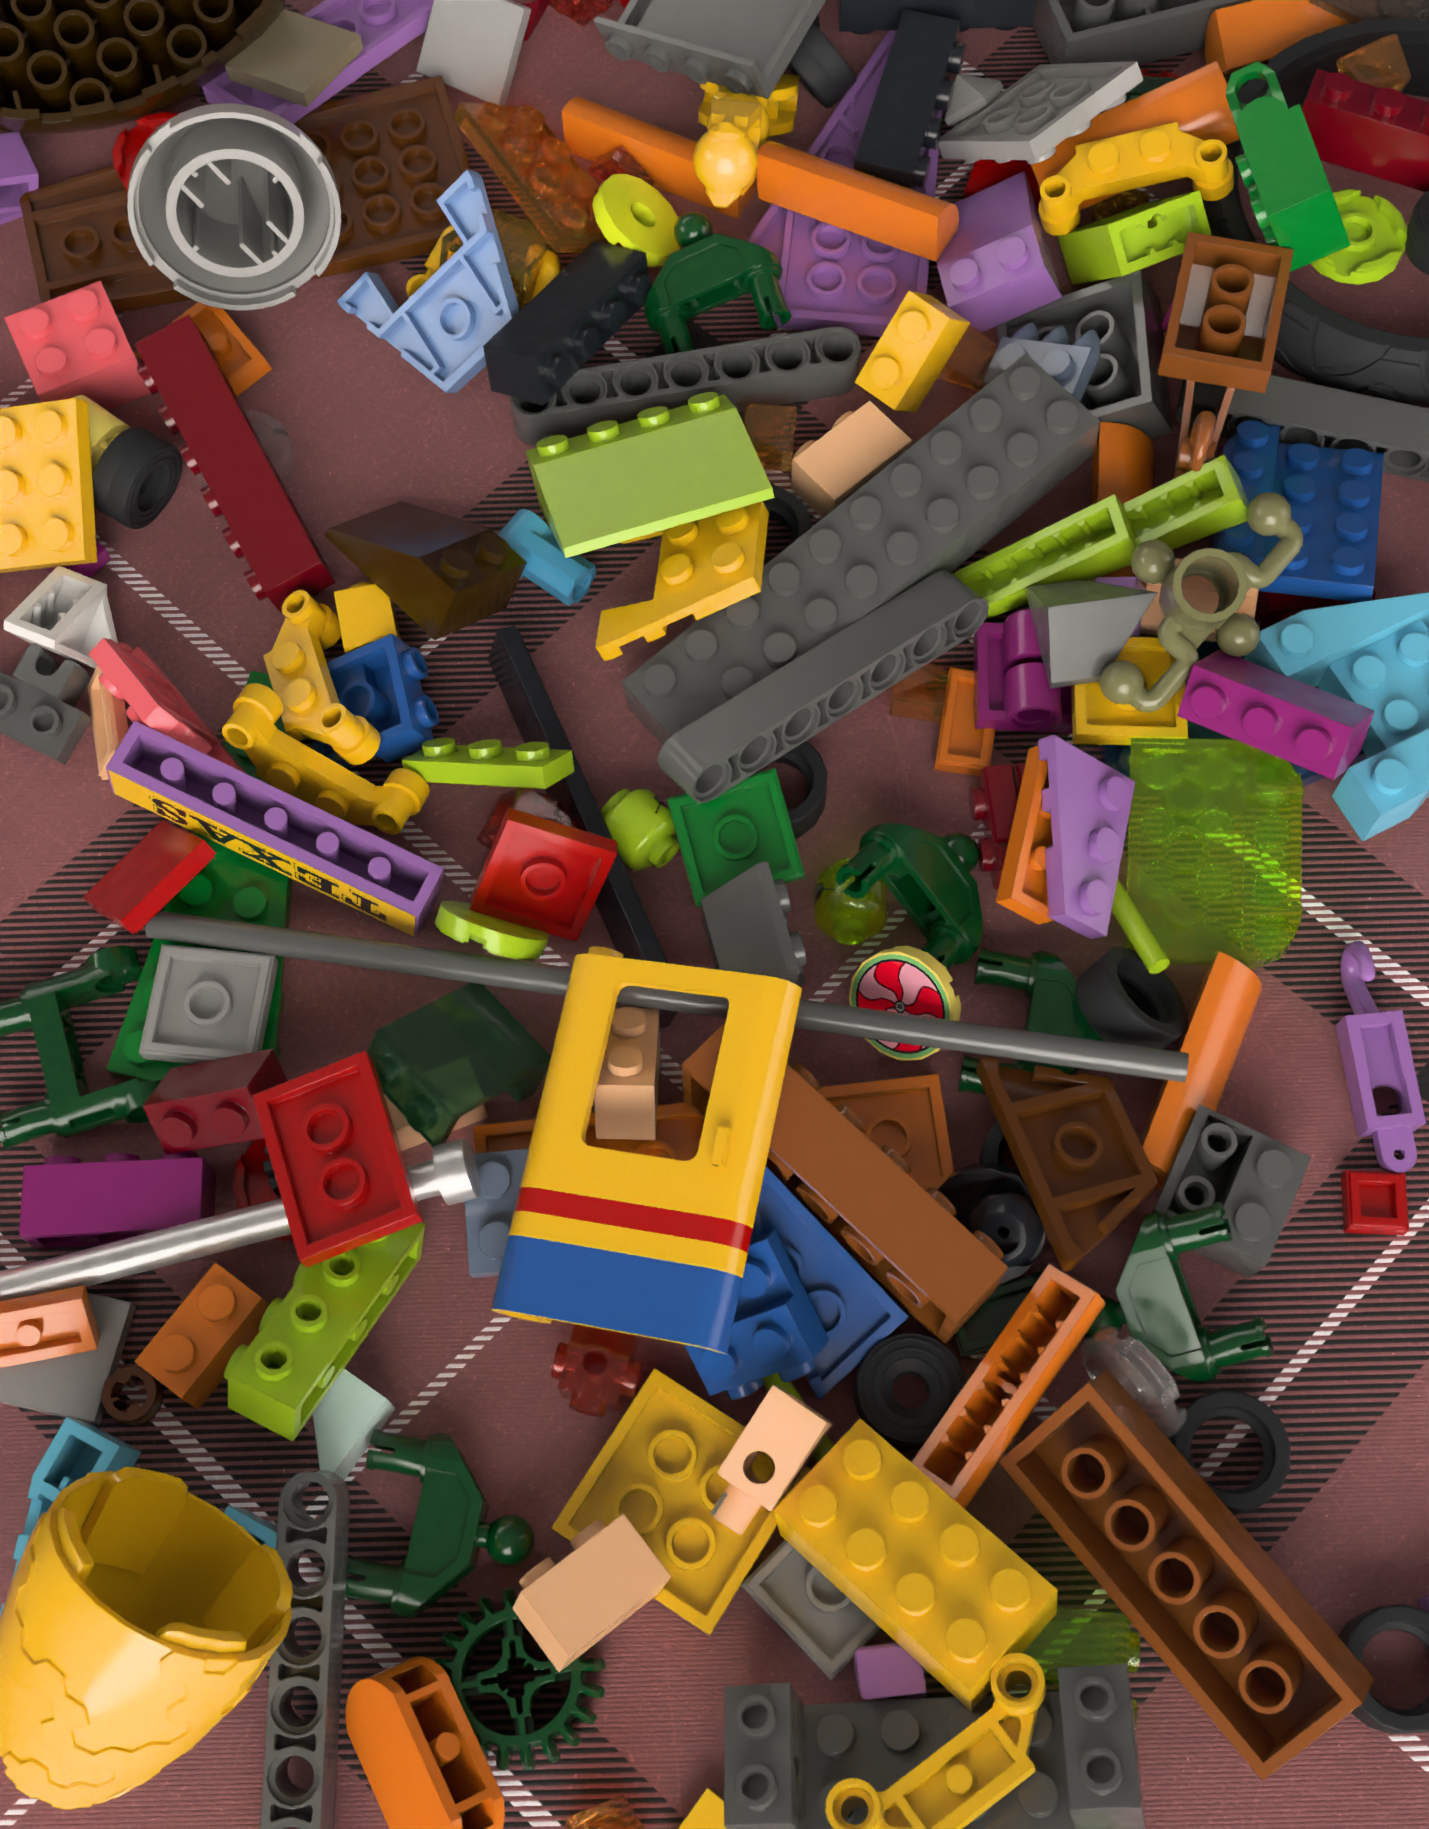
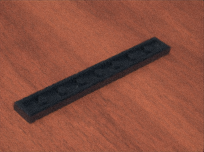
M516 626L498 629L488 661L524 743L547 742L549 749L572 750L519 630ZM572 750L575 772L545 789L556 816L561 824L612 839ZM617 850V856L595 901L616 951L624 955L623 958L668 963ZM659 1009L660 1028L669 1026L677 1012Z

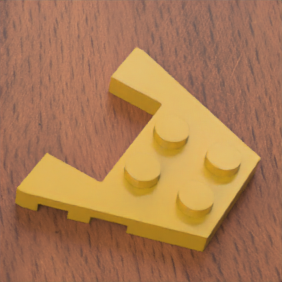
M758 502L621 542L626 544L662 536L654 598L649 601L601 611L595 647L602 659L608 661L623 655L620 646L642 636L645 637L648 643L665 636L667 625L690 614H693L696 620H700L761 592L769 517L764 502Z

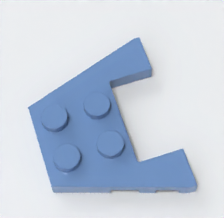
M468 169L436 200L462 240L463 246L400 308L379 275L372 272H365L337 300L342 309L360 318L367 324L366 328L378 338L387 340L401 352L400 356L445 393L455 394L486 366L483 345L520 311L483 179L479 172Z

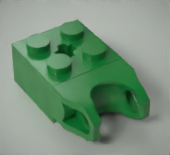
M1258 61L1231 73L1226 88V99L1244 150V154L1235 157L1245 187L1248 189L1251 197V206L1267 245L1294 249L1290 272L1351 246L1300 104L1288 109L1275 72ZM1256 78L1267 82L1268 90L1265 96L1256 98L1248 104H1244L1238 99L1239 89L1247 81Z

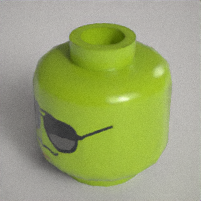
M623 789L616 793L601 810L602 817L612 839L617 841V850L623 863L630 869L636 871L644 870L652 865L661 868L670 862L678 852L680 846L676 840L677 834L670 808L649 789H636L632 792L629 789Z

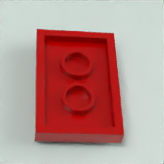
M366 1050L252 1095L298 1259L303 1265L310 1267L423 1221L373 1058Z

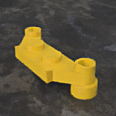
M1178 122L1075 145L1076 155L1057 175L1050 176L1042 182L1038 212L1042 228L1051 235L1061 236L1072 232L1078 226L1081 219L1079 205L1084 200L1185 177L1192 179L1193 191L1200 190L1202 200L1217 201L1226 197L1233 189L1234 168L1231 160L1228 158L1227 147L1222 141L1217 139L1202 140L1180 131Z
M295 591L285 599L282 605V613L286 618L275 644L270 652L263 655L273 691L280 697L284 706L281 718L285 732L299 742L305 738H310L329 744L347 763L351 765L363 764L369 761L378 751L381 736L378 730L364 717L354 716L345 706L339 703L323 650L332 647L341 637L338 615L326 604H318L306 591Z
M258 683L246 685L234 701L233 714L223 726L222 734L229 744L245 751L257 768L255 776L277 789L353 825L376 826L380 831L391 835L400 833L409 817L419 813L430 795V788L427 782L412 770L404 768L395 769L390 773L383 786H376L278 730L274 724L283 713L284 706L280 697L265 685Z
M1010 1653L1001 1657L993 1666L990 1675V1685L994 1696L993 1707L884 1792H876L868 1782L858 1778H848L838 1782L830 1790L825 1806L826 1815L832 1828L963 1829L1035 1773V1765L1028 1757L1037 1711L1046 1694L1045 1677L1039 1663L1023 1653ZM1017 1684H1024L1031 1688L1030 1692L1022 1698H1015L1008 1694L1009 1690ZM858 1807L868 1809V1815L862 1823L857 1825L847 1823L848 1815L853 1809Z

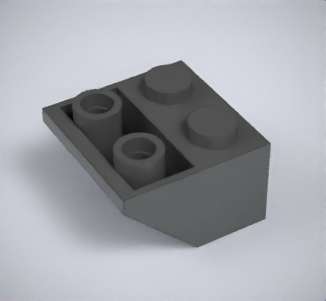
M768 861L752 866L701 899L702 923L715 969L776 977L790 981L798 986L805 984L802 966L807 964L806 955L799 932L790 933L786 913L791 912V906L786 885L783 879L773 881Z
M1199 1105L1152 1213L1156 1211L1160 1213L1166 1212L1169 1217L1221 1202L1226 1212L1223 1215V1219L1228 1218L1232 1240L1193 1249V1251L1250 1278L1268 1264L1311 1156Z

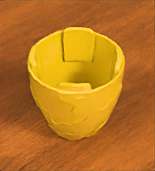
M123 1467L116 1472L87 1473L85 1477L76 1480L61 1490L47 1512L41 1514L30 1535L9 1587L0 1616V1755L3 1758V1763L6 1765L5 1774L15 1783L16 1788L31 1798H38L50 1803L52 1807L66 1810L91 1807L93 1804H100L111 1798H118L134 1787L144 1784L159 1773L167 1764L191 1750L245 1697L270 1657L287 1635L292 1618L291 1600L293 1589L284 1563L277 1551L266 1544L261 1545L244 1527L221 1510L189 1493L188 1486L181 1478L136 1467Z

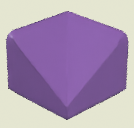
M892 1643L858 1647L855 1651L853 1660L854 1673L860 1696L863 1699L869 1700L903 1695L910 1699L925 1698L927 1691L923 1667L900 1645Z

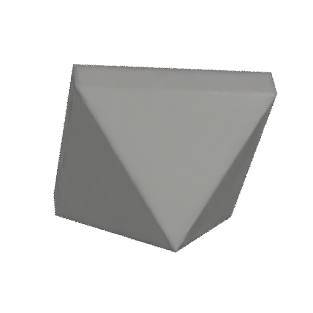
M957 74L951 104L944 119L947 125H955L990 103L1002 92L1003 85L1001 81Z

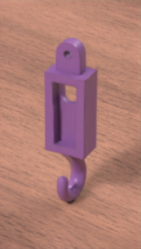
M1354 941L1346 945L1340 962L1342 985L1354 1015L1344 1016L1335 1025L1356 1133L1357 1137L1372 1136L1377 1161L1385 1172L1405 1173L1415 1165L1417 1160L1413 1132L1426 1124L1403 1010L1379 1012L1365 984V981L1373 980L1376 974L1372 955L1369 948L1363 942ZM1379 1086H1388L1394 1089L1399 1114L1378 1115L1372 1090ZM1394 1152L1399 1154L1400 1160L1394 1157Z

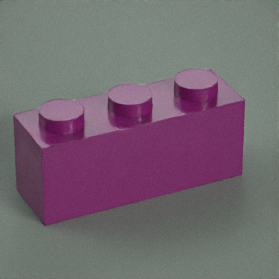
M1217 650L1193 664L1177 716L1334 780L1357 762L1375 711L1242 658L1230 656L1221 650Z
M193 1151L166 1155L164 1152L162 1159L140 1160L139 1156L129 1153H112L105 1155L103 1162L81 1163L79 1158L72 1156L47 1157L44 1160V1165H26L23 1168L19 1237L37 1250L96 1247L208 1218L215 1215L216 1172L203 1157H199V1154Z

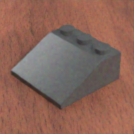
M1141 270L1063 295L1058 300L997 326L998 345L1002 337L1011 338L1017 330L1030 322H1033L1038 330L1039 341H1042L1052 330L1064 326L1069 336V345H1072L1084 333L1094 329L1100 340V355L1080 403L1101 422L1121 423L1135 427L1144 432L1150 439L1173 433L1167 376L1157 375L1164 345L1163 327L1161 326V305Z

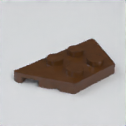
M989 1056L980 1058L976 1072L1062 1271L1072 1270L1153 1192L1158 1179L1110 1078L1085 1073L1069 1075L1059 1069L1035 1065L1033 1071L1029 1072L1000 1067L999 1058Z

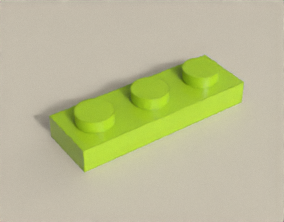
M435 738L423 742L422 750L402 759L404 769L416 772L426 782L546 789L575 772L572 750L549 749L547 742H529L513 748L502 747L499 740H481L469 745H456L453 738Z

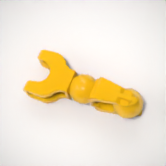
M782 74L768 99L749 93H733L727 87L712 82L700 84L705 94L703 102L699 107L698 122L707 127L708 132L697 142L693 161L696 175L705 185L706 194L715 207H729L740 195H744L753 184L758 167L757 150L766 143L768 137L783 135L793 131L797 112L799 75Z

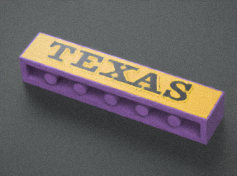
M135 720L106 765L114 794L415 938L418 937L442 892L443 867Z

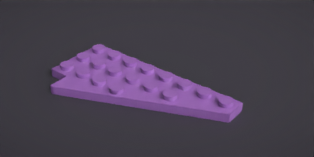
M897 30L888 31L856 78L855 84L848 90L806 153L854 169L857 150ZM939 111L937 118H942V111ZM938 146L936 150L927 149L926 156L931 157V163L925 187L915 188V191L935 197ZM771 204L747 240L768 249L780 259L783 272L779 284L787 307L791 312V319L783 326L778 315L773 313L777 327L780 329L810 331L828 327H844L852 330L857 335L881 337L909 290L923 294L927 292L929 259L775 204Z

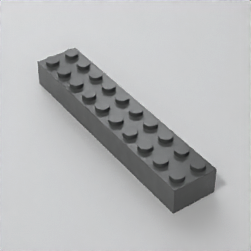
M1025 353L763 566L761 592L697 620L623 680L622 685L629 710L663 745L668 738L682 728L932 574L941 570L952 573L1094 455L1100 420Z

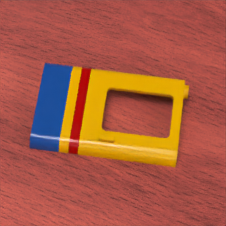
M589 947L588 954H577L574 957L491 1310L506 1316L549 1324L552 1323V1320L691 1345L727 1354L802 988L790 981L771 976L623 958L624 955L610 948ZM626 986L723 997L729 1001L699 1148L696 1156L691 1160L681 1161L588 1146L585 1141L619 992Z

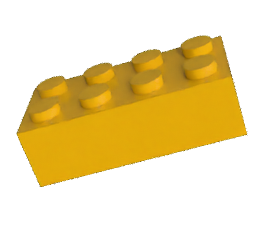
M859 1419L773 1510L780 1536L971 1712L991 1690L990 1675L997 1661L1010 1653H1023L1057 1614L1058 1590L862 1419Z

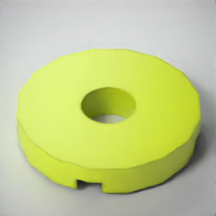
M613 174L602 183L593 198L592 207L596 223L604 237L612 245H616L619 242L624 248L646 253L648 267L664 266L670 254L681 249L674 237V226L678 216L671 204L657 189L644 180L629 174Z

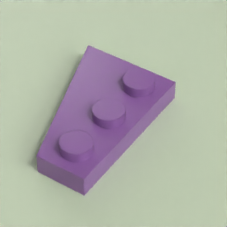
M1053 734L1038 740L1039 760L1048 762L1049 788L1041 790L1042 811L1051 813L1053 844H1050L1045 849L1049 918L1090 940L1107 936L1135 781Z

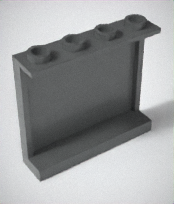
M630 0L618 21L597 16L594 24L605 40L604 45L607 51L619 60L629 61L633 59L646 63L659 72L666 73L670 70L687 75L690 79L700 84L711 82L725 86L733 93H749L768 99L826 0Z

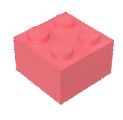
M101 281L4 317L41 403L85 395L108 411L151 394L137 370L139 364Z

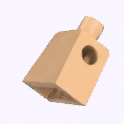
M773 1385L718 1471V1474L727 1480L729 1485L710 1514L734 1532L742 1535L761 1505L772 1511L785 1498L834 1423L785 1389ZM761 1452L767 1453L775 1464V1469L766 1482L758 1479L752 1470V1465Z

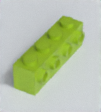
M422 1222L310 1267H306L301 1263L294 1276L293 1288L284 1300L275 1298L268 1306L260 1322V1332L250 1346L240 1345L231 1356L224 1372V1378L228 1380L227 1407L293 1442L421 1259L425 1224Z

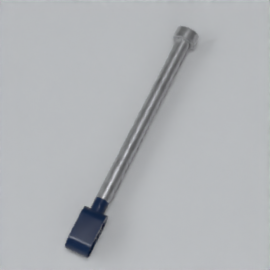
M465 1138L436 1145L433 1147V1159L407 1166L417 1201L442 1195L447 1205H453L480 1197L481 1188L476 1161L472 1149ZM282 1199L0 1271V1301L83 1285L87 1287L291 1234Z

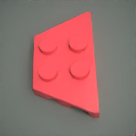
M103 638L88 653L103 671L98 677L102 685L118 699L126 700L130 705L125 713L132 722L135 720L246 773L144 649L137 646L133 650L126 643H116L111 639Z

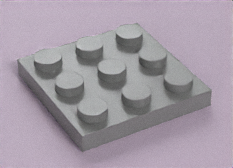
M1138 62L1038 65L996 96L986 106L940 137L938 147L943 159H965L967 163L981 159L995 160L996 163H1005L1011 160H1026L1028 164L1042 162L1056 152L1055 146L1064 139L1086 131L1092 125L1091 119L1099 113L1115 108L1127 99L1126 93L1143 81Z

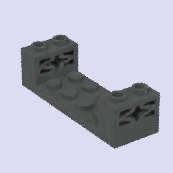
M1126 1664L1058 1668L1059 1691L1046 1692L1045 1698L1038 1708L1028 1757L1035 1765L1036 1772L963 1829H1146L1133 1696ZM790 1683L725 1686L724 1827L726 1829H833L828 1821L825 1806L830 1790L838 1782L848 1778H858L868 1782L876 1792H884L993 1707L994 1696L985 1695L971 1712L956 1697L803 1705ZM1017 1693L1010 1695L1015 1698H1022L1026 1696L1028 1693ZM864 1807L853 1809L848 1815L847 1823L852 1825L862 1823L868 1815V1809Z

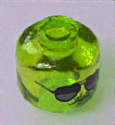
M852 858L838 860L818 875L814 899V918L817 927L827 936L846 945L860 944L866 939L874 937L884 929L888 918V887L881 878L863 898L859 899L852 898L843 892L855 879L854 875L844 884L838 886L836 873Z

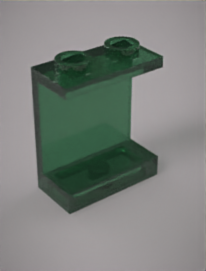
M468 983L377 1029L367 1049V1052L373 1058L383 1093L406 1117L409 1125L419 1132L432 1147L447 1142L459 1117L507 1091L518 1103L534 1095L548 1070L551 1058L546 1050L484 985Z

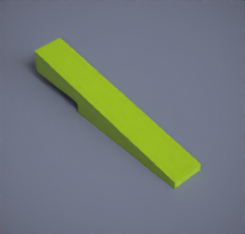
M1222 455L1203 464L1200 471L1194 472L1191 470L1124 504L1113 494L952 573V575L988 601L989 609L986 619L1029 604L1026 595L1027 587L1075 580L1090 581L1096 577L1130 566L1131 555L1142 542L1159 540L1168 544L1172 550L1247 521L1246 515L1249 503L1238 474L1226 456Z

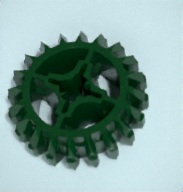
M505 1588L502 1594L504 1610L497 1612L492 1600L487 1595H484L478 1599L479 1608L485 1617L477 1623L474 1617L466 1611H461L457 1615L459 1623L469 1632L463 1640L452 1633L445 1632L441 1641L446 1646L457 1650L453 1661L435 1658L434 1661L446 1673H451L452 1686L474 1734L479 1738L478 1742L485 1758L488 1757L492 1746L498 1747L496 1767L498 1770L506 1771L512 1763L513 1750H520L522 1767L525 1771L534 1770L536 1767L534 1748L542 1746L546 1758L549 1762L554 1763L561 1758L560 1750L554 1741L557 1736L561 1734L567 1743L574 1747H577L582 1742L580 1734L570 1724L575 1717L591 1725L596 1722L597 1715L592 1710L581 1707L585 1695L595 1699L605 1696L604 1687L597 1684H587V1673L604 1671L606 1665L605 1661L601 1658L585 1660L582 1654L562 1671L558 1672L551 1661L534 1660L530 1655L527 1639L524 1638L523 1623L512 1609L517 1600L516 1592L513 1588ZM503 1628V1648L499 1662L490 1670L469 1676L472 1659L480 1645L495 1631ZM599 1641L589 1649L594 1648L599 1643ZM516 1653L517 1657L525 1660L524 1668L530 1670L533 1667L538 1673L551 1671V1674L535 1677V1681L525 1684V1695L522 1696V1703L521 1699L512 1697L515 1691L514 1688L508 1687L505 1689L503 1685L498 1683L488 1685L490 1681L502 1680L505 1675L513 1673L514 1662L517 1661ZM571 1680L568 1697L560 1712L550 1723L535 1731V1705L539 1693L548 1686ZM477 1695H501L508 1703L511 1718L514 1719L516 1736H508L489 1727L476 1712L470 1697Z

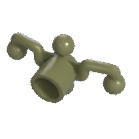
M1275 492L1262 493L1253 498L1247 507V522L1253 532L1262 536L1276 535L1280 539L1258 566L1241 553H1227L1222 549L1214 548L1193 551L1175 566L1174 553L1169 545L1164 542L1148 540L1135 548L1131 555V567L1135 576L1145 583L1162 584L1159 603L1164 618L1159 625L1158 638L1162 647L1176 660L1150 690L1144 687L1143 674L1137 665L1123 660L1110 663L1104 668L1100 676L1101 691L1109 701L1123 705L1129 703L1141 712L1150 713L1160 710L1189 679L1193 664L1199 661L1197 648L1213 630L1216 631L1218 646L1224 653L1230 656L1242 657L1256 649L1260 641L1259 625L1253 617L1235 612L1239 610L1250 588L1260 589L1273 583L1303 546L1302 530L1291 518V507L1284 496ZM1192 575L1203 576L1212 582L1219 596L1218 606L1213 614L1200 612L1189 605L1181 589L1183 578Z

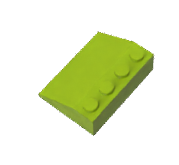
M716 392L697 394L688 399V405L668 410L665 406L645 409L638 413V419L618 424L617 421L599 422L588 427L586 434L569 439L565 435L546 437L536 443L537 448L525 451L540 509L565 558L775 498L771 483L737 408L724 394L719 396Z

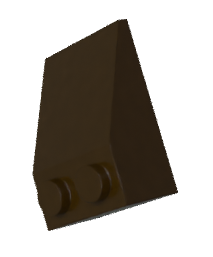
M404 501L330 527L325 536L434 640L506 609L527 564L509 546L507 541L498 536L491 528Z

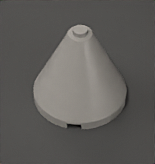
M236 103L210 104L182 112L161 125L147 139L140 149L131 170L128 184L127 210L135 243L149 266L154 264L165 276L173 281V289L194 301L228 310H255L275 306L297 296L296 289L315 274L319 277L333 257L341 228L340 197L334 174L325 156L312 139L290 121L277 114L254 106Z

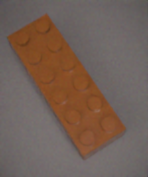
M725 1022L682 1063L683 1100L704 1120ZM794 1063L791 1067L787 1064L766 1164L883 1288L934 1337L946 1345L994 1293L1008 1269V1266L1001 1261L1004 1256L1003 1252L985 1233L975 1230L972 1234L954 1217L957 1214L955 1207L942 1193L932 1187L925 1191L908 1175L911 1171L909 1165L895 1150L887 1145L880 1149L862 1133L865 1130V1126L853 1111L843 1104H838L834 1107L818 1092L820 1089L818 1081L806 1068L798 1063Z
M1109 1370L1088 1382L999 1461L1262 1781L1364 1702L1374 1681L1371 1674Z

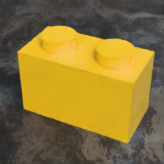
M909 290L859 373L855 383L895 411L917 412L971 322L931 295Z

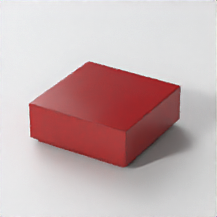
M1345 1170L1341 1174L1344 1233L1404 1236L1409 1232L1405 1173Z

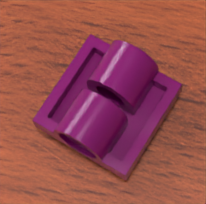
M1030 609L1012 613L1005 619L1004 623L984 622L978 631L973 634L975 729L993 728V730L1072 734L1071 686L1049 688Z

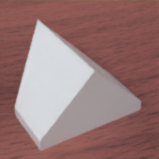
M59 565L4 620V630L30 644H38L45 650L96 669L97 664L88 653L103 638L111 639L118 643L107 596V584Z

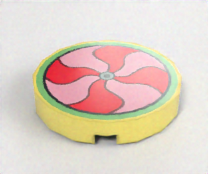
M895 946L892 949H884L862 962L851 980L849 1003L853 1007L954 1021L960 1020L962 1009L959 994L955 997L954 990L950 985L953 979L946 967L928 952L911 946ZM864 1038L880 1053L900 1061L922 1060L940 1050L939 1048Z

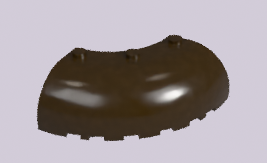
M0 0V130L26 134H67L99 130L136 121L146 115L172 107L201 91L204 85L226 72L225 65L262 36L284 10L285 0Z

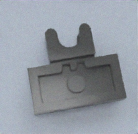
M34 643L27 648L13 673V676L17 679L0 672V734L66 765L91 720L88 715L75 708L89 683V673L74 661L67 659L52 674L57 664L56 659L44 651L41 646Z

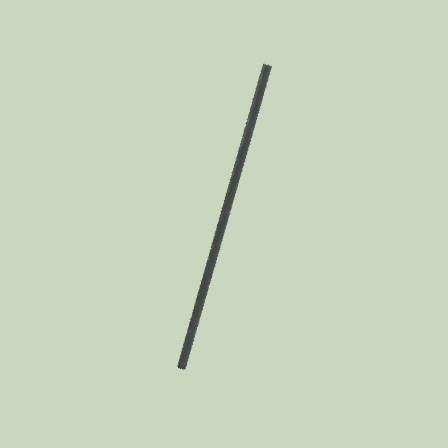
M159 911L145 925V932L148 938L561 996L566 995L572 970L571 967L167 911ZM639 986L624 987L619 992L616 1002L618 1004L725 1019L727 1018L729 1008L728 999L723 997ZM800 999L794 1026L797 1029L1185 1083L1189 1061V1053L803 999Z

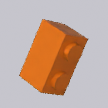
M215 1262L134 1362L182 1400L199 1410L223 1380L226 1366L236 1349L242 1344L250 1346L260 1332V1322L269 1304Z

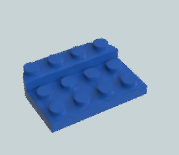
M1254 420L1240 423L1237 427V433L1225 444L1222 455L1226 456L1238 474L1248 503L1250 504L1251 500L1257 495L1266 492H1275L1284 496L1291 507V518L1300 526L1303 533V546L1299 553L1273 583L1267 587L1260 588L1259 591L1352 602L1371 601L1375 581L1384 453L1369 452L1360 448L1346 450L1315 447L1308 443H1278L1280 426L1266 425ZM1246 521L1210 535L1208 548L1222 549L1227 553H1241L1258 566L1280 539L1276 535L1262 536L1253 532Z

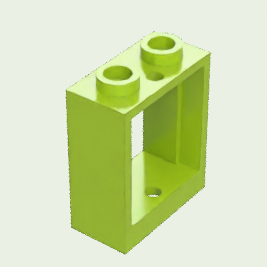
M1198 190L1138 205L1074 229L1068 234L1058 236L1070 281L1073 285L1122 277L1183 254L1188 232L1211 236L1212 234L1201 193Z

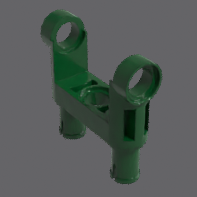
M112 946L96 951L87 958L86 966L26 984L25 988L20 990L19 996L0 1001V1037L32 1028L47 1088L44 1100L6 1112H0V1125L2 1124L3 1128H0V1141L5 1149L13 1148L15 1145L52 1133H56L59 1137L64 1136L68 1138L124 1119L129 1123L149 1122L143 1104L162 1080L138 1083L136 1078L90 1093L70 1011L72 1007L125 991L124 985L132 983L140 977L142 970L137 950L132 946Z

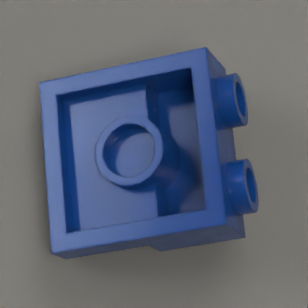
M391 633L327 662L339 703L345 706L354 716L364 717L380 733V747L373 757L377 756L389 763L421 749L423 742L434 739L431 727L438 725L439 715L431 698L423 694L420 680L428 677V667L423 655L417 648H411ZM313 740L314 749L318 753L346 769L355 766L347 763L333 750L331 745Z
M776 1230L750 1240L727 1354L685 1345L710 1396L727 1390L732 1400L743 1398L755 1392L764 1384L763 1377L775 1373L779 1374L782 1382H789L800 1378L815 1367L813 1360L829 1341Z

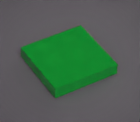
M775 768L751 775L717 798L706 803L696 802L687 793L667 799L697 908H701V899L758 863L768 861L773 881L783 879L784 883L787 884L806 878Z

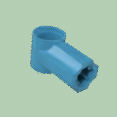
M527 509L518 510L497 533L527 562L520 579L525 576L567 606L575 602L578 604L588 593L590 585L596 576V566L580 555L565 558L550 527L535 513Z

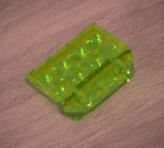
M1131 738L1130 779L1135 781V787L1129 814L1127 894L1168 957L1170 964L1211 965L1218 951L1240 961L1249 969L1258 968L1280 959L1295 938L1303 912V906H1301L1302 800L1304 787L1300 773L1297 774L1288 761L1235 739ZM1126 936V948L1136 951Z

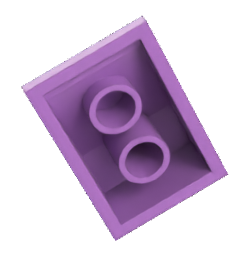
M1025 171L954 203L959 211V228L937 260V268L948 307L971 322L965 331L968 338L1062 298Z

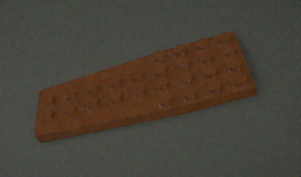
M442 75L322 103L318 108L294 123L296 127L312 139L328 161L338 186L341 206L340 235L333 257L319 277L315 274L310 279L349 273L432 252L442 232L451 225L436 200L467 169L471 170ZM114 166L36 189L21 196L20 206L41 303L101 281L115 313L192 300L173 289V281L165 276L154 264L149 266L140 253L133 238L128 219V191L118 179Z

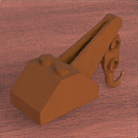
M1188 232L1157 374L1186 380L1173 479L1191 470L1198 472L1203 464L1214 459L1216 446L1235 388L1259 393L1266 392L1274 360L1294 249ZM1195 381L1224 386L1216 414L1214 415L1210 411L1199 413L1193 423L1191 435L1188 437Z

